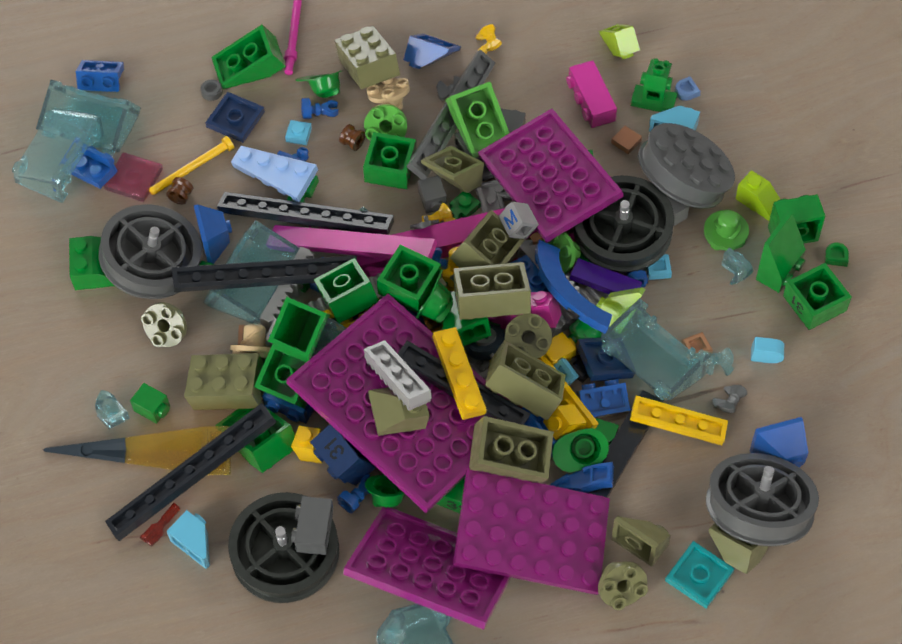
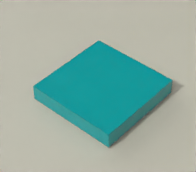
M693 541L666 576L665 581L707 609L733 574L735 568Z

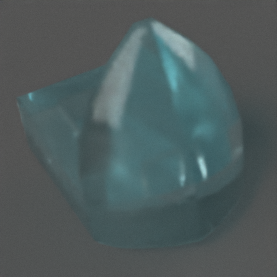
M731 248L725 251L721 265L735 275L730 285L738 284L753 272L752 265L741 253L735 252Z
M104 390L100 391L95 402V410L98 418L109 430L130 419L128 411L112 393Z

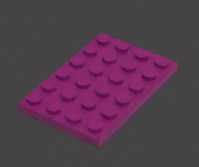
M552 108L478 152L479 158L512 200L529 205L539 224L536 230L546 243L624 197L618 185Z
M468 468L466 470L453 565L597 595L599 594V580L602 576L610 498L470 470Z
M382 507L343 571L345 576L483 630L511 577L454 566L456 532L386 507Z

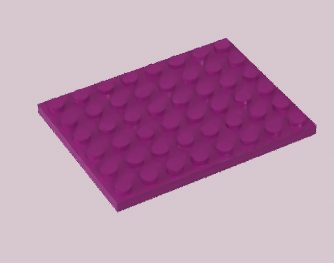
M387 294L288 377L286 384L427 513L466 477V470L469 468L474 425L484 415L462 420L454 397L420 378L431 390L432 396L431 401L426 403L429 413L426 429L378 436L368 390L387 388L389 386L385 385L384 379L381 380L380 376L376 374L375 369L372 370L371 365L367 364L364 349L385 340L398 354L406 341H409L440 360L432 338L433 333L391 295ZM472 369L476 382L485 386L486 380Z

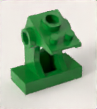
M657 58L651 59L647 72H642L641 85H635L630 106L657 112L674 108L677 93L666 91L670 90L673 78L669 77L672 63H669L667 60L659 61Z

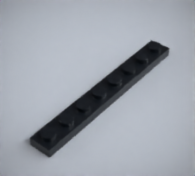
M224 192L217 205L218 211H222L224 214L361 233L389 235L394 223V216L390 214Z
M357 255L172 267L174 292L315 283L314 279L353 258L357 261Z
M263 403L108 518L105 522L114 537L121 541L277 423Z

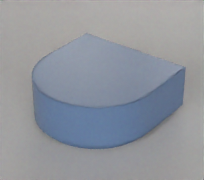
M690 76L676 83L675 93H677V98L688 101L700 96L701 91Z

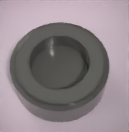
M207 80L200 88L202 97L208 101L219 99L223 92L222 86L217 80Z

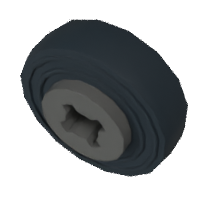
M489 324L492 336L465 345L468 354L477 360H491L489 354H495L505 340V332L501 327Z

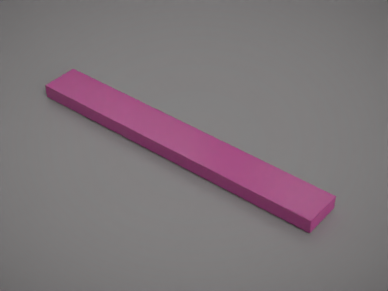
M274 225L267 241L271 248L299 250L300 247H304L314 252L391 259L400 244L432 259L437 246L436 240L429 238Z

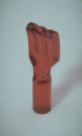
M173 503L161 516V519L157 523L152 524L140 536V539L152 547L163 536L164 526L172 520L181 508Z

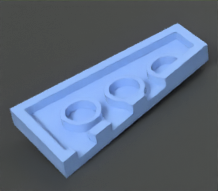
M240 146L231 161L233 167L252 178L256 177L268 187L276 188L279 193L292 197L295 202H300L318 171L316 164L245 146Z

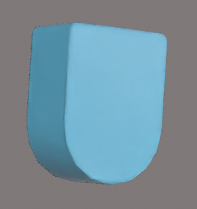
M762 337L754 338L751 346V361L779 363L784 360V343L782 341Z

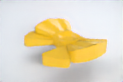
M493 24L484 26L475 37L477 40L486 39L487 43L478 49V51L482 50L485 54L502 45V42L494 34L495 26Z
M445 203L441 204L438 211L428 215L429 221L439 219V223L441 221L455 220V218H452L451 209Z

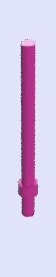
M302 0L293 1L288 48L284 55L286 75L293 74L294 63L297 61L296 44Z

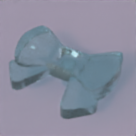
M730 348L724 349L721 353L711 354L707 351L701 353L702 365L708 375L713 374L714 367L718 364H721L726 376L730 375L734 370V367L731 366L734 356Z

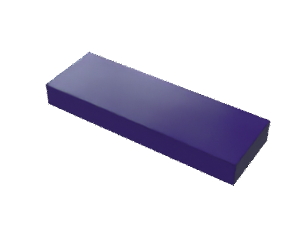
M579 258L570 275V280L607 294L640 288L642 282Z

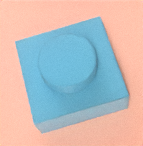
M290 120L285 136L286 142L307 145L312 130L311 123Z
M669 254L663 255L656 263L647 267L649 280L671 278L672 271Z
M561 358L554 365L556 370L566 375L565 381L569 386L579 377L567 359Z

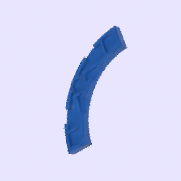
M539 240L535 249V263L538 264V273L546 288L566 310L570 308L580 316L579 320L606 334L612 314L595 306L571 285L560 265V249Z
M613 462L583 467L581 471L571 475L566 474L550 485L584 493L603 488H612Z

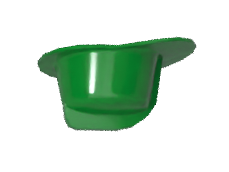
M343 70L332 74L304 76L296 78L295 81H308L313 92L318 97L328 98L340 93L339 72Z
M443 269L439 274L431 295L424 303L416 319L422 315L436 322H442L453 306L452 294L439 281Z
M593 428L582 429L566 434L557 440L552 450L553 460L562 471L569 473L581 471L583 467L602 463L607 457L609 445L605 435L599 430Z
M384 474L371 476L365 482L366 489L371 493L374 507H396L401 504L405 493Z

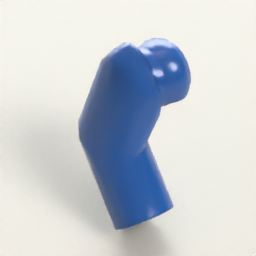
M305 147L298 148L297 153L292 155L283 151L277 153V155L305 162L309 158V151Z

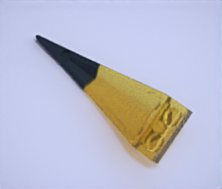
M205 426L44 448L43 451L173 470L230 426ZM231 457L208 475H231Z

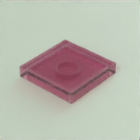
M123 152L115 165L118 172L104 185V189L145 202L150 193L149 188L157 181L163 166L162 164Z

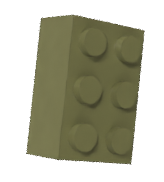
M374 26L364 27L360 31L345 34L341 38L334 40L340 63L361 90L400 75L396 53Z
M490 210L451 255L450 259L459 268L507 264L525 239L509 237L499 216Z
M524 262L454 268V293L460 320L531 313V290Z
M504 340L489 362L485 386L492 392L505 396L515 405H521L530 410L533 415L548 420L563 400L566 375Z
M259 353L192 355L184 397L193 410L256 408L261 404L263 391L254 388L264 361Z
M483 416L474 425L469 468L470 470L542 484L549 477L554 432Z

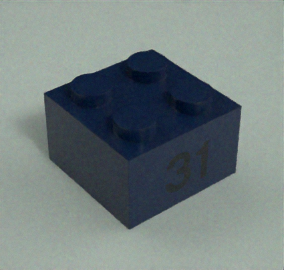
M330 424L310 441L315 448L313 452L316 457L322 462L325 461L329 466L327 468L328 473L337 480L339 478L345 484L348 482L356 486L361 482L363 476L370 474L376 468L374 464Z

